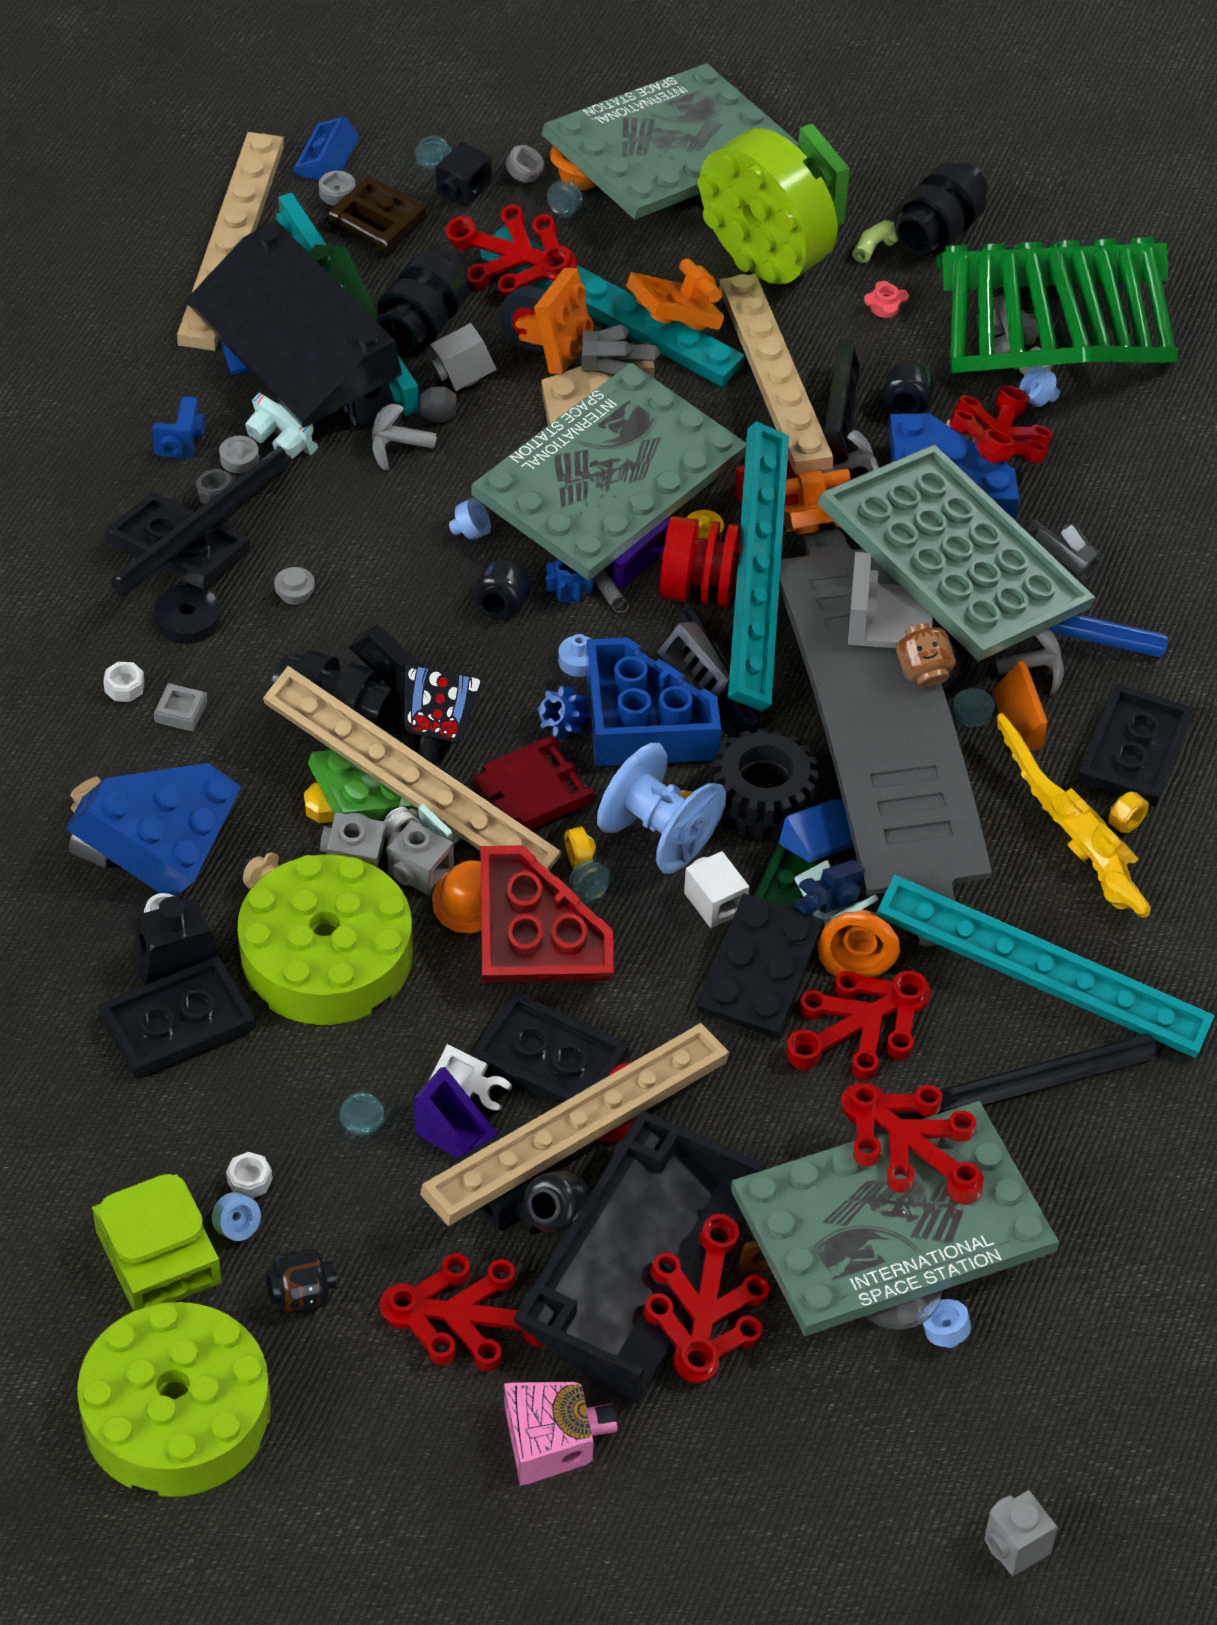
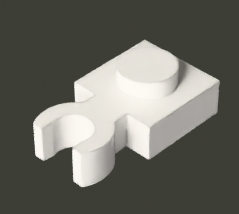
M448 1044L430 1077L431 1079L440 1067H446L470 1099H472L474 1093L479 1095L482 1104L493 1111H500L502 1106L490 1099L491 1089L495 1086H502L507 1090L512 1088L511 1083L503 1077H484L483 1075L488 1064Z

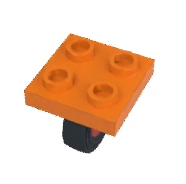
M564 268L547 291L533 286L517 288L505 298L499 310V324L504 335L522 350L533 353L544 352L550 374H563L582 349L583 331H593V321L588 316L585 302L586 289L581 283L578 268Z

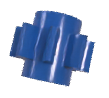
M557 558L555 564L547 563L546 591H555V595L560 602H580L584 592H593V578L588 581Z
M560 686L558 692L546 691V698L537 707L542 720L540 727L553 730V736L558 738H567L569 733L581 734V727L587 718H590L585 705L587 697L574 695V688Z

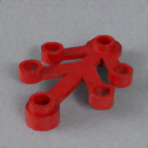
M508 205L501 212L504 226L510 230L514 242L478 232L473 220L467 216H459L452 219L446 227V235L453 247L460 250H469L476 247L502 255V257L487 263L474 264L468 268L469 284L476 290L486 288L491 282V277L525 263L535 266L516 275L511 273L505 274L498 280L497 286L503 298H506L519 287L527 286L544 278L554 282L564 268L577 267V259L570 249L559 245L555 235L557 226L552 216L548 214L537 216L532 223L533 230L536 236L542 240L545 251L531 247L524 227L526 219L518 205ZM518 215L515 219L508 220L511 216ZM544 225H549L546 229H540ZM483 274L481 278L474 279L477 275ZM515 284L512 288L505 289L508 285Z
M1002 386L995 401L997 405L996 411L999 414L997 420L982 407L980 401L971 396L962 395L949 423L951 428L960 433H970L976 439L975 446L980 451V456L996 464L1011 460L1013 455H1022L1026 460L1033 463H1043L1053 437V433L1048 428L1040 425L1011 427L1013 420L1024 413L1030 397L1024 391L1013 386ZM976 419L986 428V430L976 422ZM1014 440H1027L1026 442H1014Z
M846 970L840 972L835 980V993L838 997L826 996L817 990L806 991L801 996L800 1013L809 1020L820 1019L825 1013L847 1018L818 1034L809 1030H798L792 1033L787 1042L786 1056L788 1061L797 1069L808 1070L819 1063L821 1054L824 1051L862 1030L859 1051L853 1056L851 1070L856 1078L870 1080L878 1072L879 1059L876 1055L882 1018L897 1010L895 1031L891 1032L888 1036L886 1050L893 1059L904 1060L909 1058L914 1044V1039L911 1035L914 1012L922 1010L927 1006L930 1001L931 989L924 976L915 971L900 972L895 978L888 981L859 976L854 971ZM851 983L854 985V987L846 988L841 984ZM860 993L882 997L873 1003L853 1000ZM815 1002L820 1006L812 1008L807 1003ZM902 1042L907 1046L899 1048L896 1047L894 1043ZM799 1052H807L810 1055H801ZM867 1062L872 1066L869 1068L861 1067L859 1063Z
M869 1083L854 1084L844 1091L841 1103L843 1112L852 1123L856 1124L857 1139L854 1142L853 1159L857 1164L869 1167L877 1164L880 1160L881 1143L874 1137V1123H876L889 1134L890 1166L887 1170L886 1182L892 1191L905 1193L911 1190L914 1185L915 1170L909 1164V1149L947 1178L946 1192L953 1201L960 1204H971L981 1197L984 1176L980 1169L971 1162H956L926 1139L952 1138L959 1142L971 1140L975 1135L976 1118L973 1114L961 1110L952 1113L949 1120L900 1119L892 1113L917 1111L924 1116L936 1115L941 1110L942 1092L932 1085L919 1087L915 1094H884L879 1087ZM923 1099H932L934 1100V1102L927 1103L924 1102ZM965 1124L968 1128H959L956 1125ZM867 1148L871 1149L873 1152L864 1153L861 1151V1149ZM895 1175H904V1176H906L907 1178H906V1179H897V1178H895L894 1176H895Z
M725 1214L710 1216L700 1232V1242L706 1249L699 1293L696 1292L682 1272L681 1263L674 1254L669 1252L660 1253L656 1256L651 1266V1275L654 1280L661 1284H668L692 1318V1332L690 1335L672 1312L673 1303L671 1299L661 1293L653 1294L647 1299L643 1307L644 1318L650 1324L660 1325L676 1348L673 1355V1365L676 1372L684 1380L691 1383L709 1381L719 1368L720 1357L739 1346L745 1348L754 1346L763 1332L760 1321L753 1316L747 1315L739 1318L732 1330L710 1341L713 1324L746 1305H761L770 1290L769 1283L764 1277L753 1274L746 1277L741 1286L717 1299L725 1254L733 1249L739 1238L737 1223ZM710 1235H720L724 1239V1243L714 1241ZM666 1263L670 1265L673 1272H662L658 1264ZM754 1285L758 1287L761 1295L751 1294L747 1286ZM651 1305H661L665 1310V1314H656L652 1311ZM747 1326L751 1328L754 1336H745L741 1332L740 1327ZM688 1358H699L703 1366L696 1367L692 1365Z
M450 1254L443 1260L442 1270L416 1286L409 1284L394 1285L383 1293L380 1300V1311L383 1318L395 1328H410L427 1349L429 1360L437 1365H446L454 1359L455 1341L447 1333H437L427 1318L444 1320L473 1355L476 1367L483 1371H492L500 1365L501 1346L493 1339H485L473 1324L521 1330L526 1342L536 1347L545 1346L514 1323V1317L518 1310L478 1305L496 1292L507 1291L513 1287L515 1283V1267L508 1260L499 1259L493 1261L488 1267L487 1276L447 1301L432 1299L450 1285H462L469 1279V1260L462 1254ZM453 1266H460L464 1270L460 1273H452L448 1269ZM498 1272L509 1274L505 1279H498L494 1275ZM400 1301L410 1302V1304L405 1307H400L395 1303ZM438 1345H445L449 1350L444 1353H438L434 1351V1348ZM484 1351H491L495 1356L490 1359H484L480 1354Z

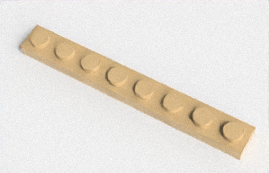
M247 132L192 292L243 237L256 231L284 149L282 136ZM187 305L177 334L178 346L215 351L219 341L218 336Z
M741 274L720 279L723 301L775 428L789 435L788 460L794 474L819 469H833L832 452L757 275Z
M287 666L263 697L264 704L415 807L419 808L424 804L453 833L478 850H480V846L524 845L549 871L560 858L561 851L291 667Z
M700 1023L423 1183L420 1195L440 1218L450 1226L639 1115L642 1110L649 1109L727 1063L729 1051Z

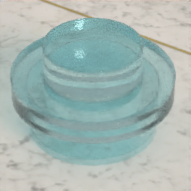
M427 136L419 142L415 150V159L424 168L436 169V165L451 152V149L443 138Z
M557 181L548 189V203L556 215L568 218L574 215L581 206L582 195L574 183Z
M977 688L960 691L955 696L953 710L958 720L969 727H978L985 724L993 715L995 707L991 695Z
M584 861L572 871L569 885L572 888V892L581 899V902H592L606 892L610 881V872L608 868L599 862Z
M358 1092L349 1096L341 1106L340 1122L343 1128L351 1134L359 1136L369 1135L376 1132L384 1122V1108L380 1101L372 1094Z

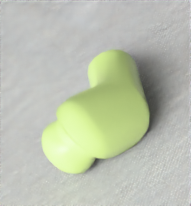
M883 220L865 230L853 250V258L860 263H866L870 260L879 242L883 240L888 246H892L894 242L896 243L898 239L895 233V223L890 220Z

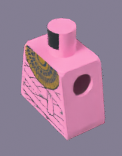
M522 1382L504 1384V1408L520 1485L533 1483L589 1464L593 1461V1436L617 1432V1421L613 1404L586 1408L582 1386L577 1382Z

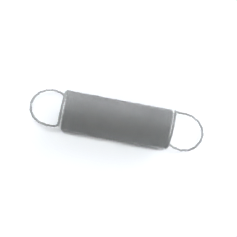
M605 569L593 577V581L614 611L626 601L624 596Z

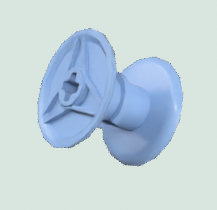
M649 743L629 757L612 778L603 794L598 809L597 825L602 832L617 833L630 826L637 818L641 819L644 827H649L653 832L658 831L661 833L657 846L656 863L663 874H673L685 867L710 839L723 813L726 791L721 784L707 783L693 791L685 799L681 796V791L677 786L669 784L667 787L662 783L667 769V753L660 743Z

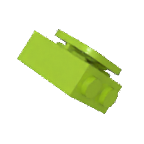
M178 1174L157 1176L107 1196L101 1204L92 1207L96 1233L133 1311L155 1304L175 1302L222 1283L219 1258L203 1227L202 1216L186 1183Z

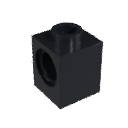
M462 141L436 165V193L466 208L492 183L491 155Z

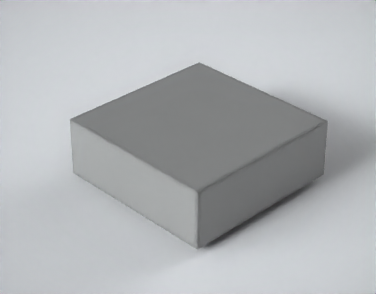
M168 683L154 712L155 723L194 732L208 702L207 692Z

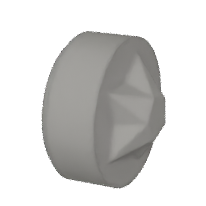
M526 145L514 147L505 163L510 175L516 180L525 183L535 181L544 168V161L541 155L535 149Z
M331 171L324 174L319 180V196L321 200L329 205H336L356 187L355 179L349 173L343 171Z
M230 437L223 441L219 448L220 463L229 472L246 473L259 462L258 445L249 437Z

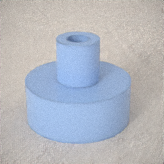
M1042 366L1032 367L1024 375L1019 387L1020 390L1030 397L1028 403L1035 407L1043 406L1048 401H1056L1060 394L1059 388L1056 387V375Z
M470 498L456 505V519L449 522L450 530L454 535L457 536L463 533L469 540L474 541L489 534L491 530L490 518L480 501Z
M576 634L565 639L560 644L558 662L562 671L575 677L586 676L587 639L591 638L582 634Z
M237 1192L222 1196L215 1204L212 1212V1223L215 1230L234 1241H242L251 1237L258 1229L261 1220V1211L256 1201Z
M943 1299L929 1305L923 1313L922 1322L926 1337L934 1345L954 1348L963 1342L971 1331L968 1310L964 1304L957 1300Z

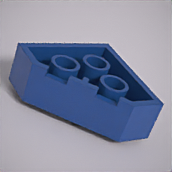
M890 414L887 440L889 464L935 444L1016 521L1019 493L1014 468L1003 461L996 464L983 459L974 442L931 414Z
M629 638L587 639L586 679L595 766L623 765L638 749L649 743H660L667 753V763L716 760L721 739L717 696L705 688L699 691L685 681V675L661 659L655 662L640 652L641 646Z
M208 763L105 778L82 797L66 830L157 892L177 896L194 883L241 786Z

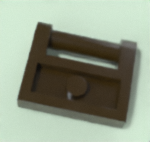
M367 176L332 207L328 214L327 222L337 229L343 227L377 245L378 251L389 256L395 252L399 242L427 218L426 206ZM356 212L387 230L382 232L351 214Z

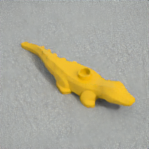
M1001 712L997 715V728L1001 730L1006 746L1010 747L1012 757L1021 769L1020 774L1022 778L1028 781L1031 793L1038 798L1042 808L1048 811L1053 820L1058 822L1064 831L1070 835L1072 840L1067 844L1068 847L1083 862L1091 858L1093 868L1098 873V879L1101 882L1106 900L1117 909L1131 908L1139 917H1148L1151 907L1132 882L1127 868L1128 863H1136L1139 858L1072 788L1065 792L1047 778L1039 768L1020 733Z

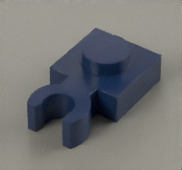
M851 860L823 869L820 880L815 881L812 878H807L799 883V888L806 895L801 899L795 900L793 905L803 914L810 915L818 909L825 914L855 904L860 893V885L865 868L855 860Z

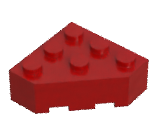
M524 845L480 846L483 983L612 981L614 975L613 930L585 906L581 899L557 876H554L537 860V857Z

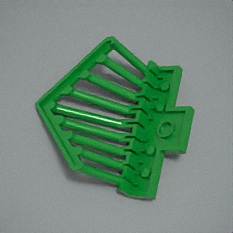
M1154 237L1131 238V244L1117 245V239L1094 240V246H1080L1079 240L1058 241L1057 244H1051L1050 248H1043L1042 242L1020 243L1019 246H1013V249L1005 250V244L1002 243L983 245V251H968V245L946 246L945 252L935 256L936 271H942L943 291H953L950 347L951 374L1084 362L1178 363V347L1174 345L1162 281H1168L1167 243H1154ZM1139 282H1147L1160 347H1152ZM1116 283H1124L1137 347H1131ZM1094 284H1101L1116 346H1110ZM1056 285L1073 347L1057 349L1045 289L1047 286ZM1072 285H1079L1095 346H1089L1088 338ZM1030 287L1041 350L1025 351L1019 288ZM1004 288L1010 353L994 354L993 289ZM968 290H978L979 355L965 356Z

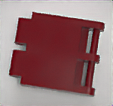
M554 736L547 737L484 764L483 773L474 777V786L486 801L529 830L587 806L596 799L594 791L591 788H586L576 775L578 769L574 763L567 762L558 750L559 743ZM552 754L560 766L556 767L548 755ZM570 779L578 792H574L566 780Z

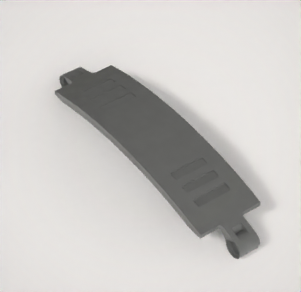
M840 528L799 534V539L803 538L804 556L781 559L779 591L791 621L820 713L847 815L857 862L865 868L862 882L866 896L886 893L895 874L955 901L952 887L954 883L991 878L992 870L966 765L942 684L920 688L917 683L907 681L903 674L896 648L848 645L855 552H867L864 549L853 550L849 548ZM871 557L870 570H878V583L899 585ZM916 935L920 948L938 946V944Z

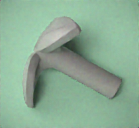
M389 404L382 408L375 418L372 429V450L378 465L383 470H389L385 446L390 441L427 448H434L436 443V433L392 425L404 409V407L398 404Z
M853 430L847 436L851 440L849 450L851 453L847 462L833 464V469L823 470V473L846 468L850 471L859 466L865 467L871 472L878 469L879 466L867 439L859 431Z
M1050 629L1035 635L1043 649L996 659L999 675L1007 674L1019 661H1024L1028 669L1046 665L1052 670L1053 674L1050 696H1054L1060 688L1064 676V666L1059 643L1055 634Z

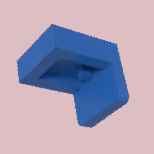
M182 397L176 425L153 424L152 439L155 455L193 458L197 437L203 438L205 432V414H199L198 398Z

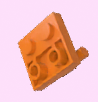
M691 259L682 260L679 269L685 275L683 283L633 272L630 273L626 287L637 297L636 301L649 310L650 317L665 324H671L672 320L683 322L687 327L698 331H703L705 327L720 330L725 316L711 302H718L722 297V292L715 285L714 277L704 267L696 265Z
M847 468L822 473L819 469L797 473L796 478L786 479L785 496L798 494L799 500L797 504L784 507L783 527H786L787 532L796 531V534L813 533L820 531L819 524L823 523L825 525L834 524V527H840L817 503L821 493L826 491V488L836 487L850 481V473Z

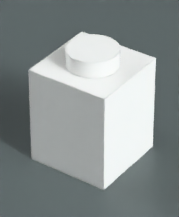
M723 851L710 857L699 858L686 867L684 894L708 926L712 929L733 919L743 893L749 895V885Z

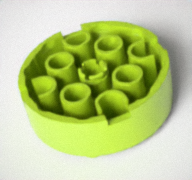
M753 128L716 149L704 160L700 171V178L697 181L704 207L703 218L706 224L713 229L724 248L734 258L736 266L741 271H750L761 280L770 284H785L793 281L823 261L833 251L838 234L836 211L822 177L815 179L803 161L808 157L795 144L782 135L768 129Z
M306 855L284 863L264 875L251 888L239 912L238 940L244 979L252 992L255 991L262 999L269 1003V1009L285 1018L315 1025L342 1024L372 1014V1008L388 997L392 999L402 988L409 975L413 959L412 917L408 901L398 884L390 876L374 865L358 858L341 855Z
M186 1302L160 1303L141 1308L122 1317L108 1327L93 1343L79 1373L78 1402L83 1431L90 1452L105 1472L131 1489L134 1485L143 1489L158 1491L159 1496L175 1497L193 1495L215 1488L233 1478L249 1464L260 1449V1442L268 1423H270L271 1401L267 1365L258 1343L250 1332L237 1320L226 1313L205 1305Z

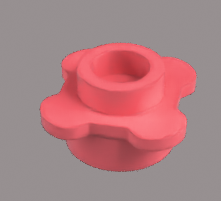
M879 281L876 283L874 291L865 295L864 302L867 306L871 307V311L875 315L882 318H891L900 312L901 303L908 301L909 294L906 290H898L895 285L887 281Z

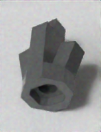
M622 324L601 331H583L582 371H596L614 376L628 365L625 362H655L660 352L656 345H635L624 341L626 340L628 329Z
M1031 520L1026 523L1025 530L1081 584L1093 574L1099 565L1102 553L1089 544L1077 525L1065 524L1061 531L1064 537L1062 538L1058 537L1037 520Z

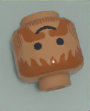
M919 623L905 630L906 636L899 640L896 645V652L906 680L917 683L920 688L932 687L950 678L949 672L955 667L956 660L945 630L935 627L930 628L928 623Z

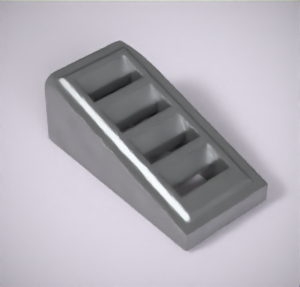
M679 623L657 653L668 665L685 675V681L699 691L703 688L708 690L706 686L715 677L718 682L710 692L719 699L729 686L730 674L697 623ZM689 647L691 651L687 655L685 650ZM698 657L699 661L694 667L692 662ZM706 667L708 672L701 679L699 674Z

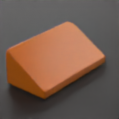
M1019 661L995 686L992 695L999 714L1002 712L1024 739L1029 750H1039L1044 746L1048 721L1028 666L1024 661Z

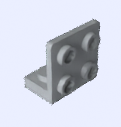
M855 552L848 645L896 648L899 640L906 636L905 630L919 623H928L930 628H932L933 617L900 585L878 583V570H870L872 553Z

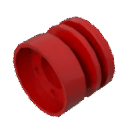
M671 516L662 560L660 599L687 602L692 587L695 585L700 586L702 605H709L712 589L717 588L718 607L728 608L731 596L736 588L740 525L729 524L725 541H720V522L712 523L708 537L705 539L700 538L698 519Z

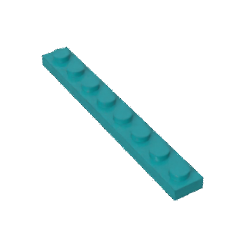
M293 193L279 196L280 213L276 214V220L308 253L315 244L326 245ZM399 357L402 375L389 382L391 404H398L404 407L402 413L407 417L419 412L418 385Z
M502 226L492 235L514 242L510 230L505 226ZM529 240L532 248L545 251L544 247ZM481 249V257L487 261L502 257V255ZM525 263L508 270V272L516 275L535 265ZM577 265L576 268H578L581 283L586 289L585 302L589 316L610 327L622 324L628 329V337L641 344L649 343V345H656L663 356L721 387L744 367L745 355L701 331L687 327L683 322L672 320L671 324H665L650 317L649 310L636 301V296ZM544 278L532 283V285L547 291L553 281Z
M756 421L747 429L728 698L764 711L772 705L789 435Z
M895 874L876 913V916L890 924L1142 1035L1148 1034L1153 1040L1194 1058L1199 1054L1215 1016Z

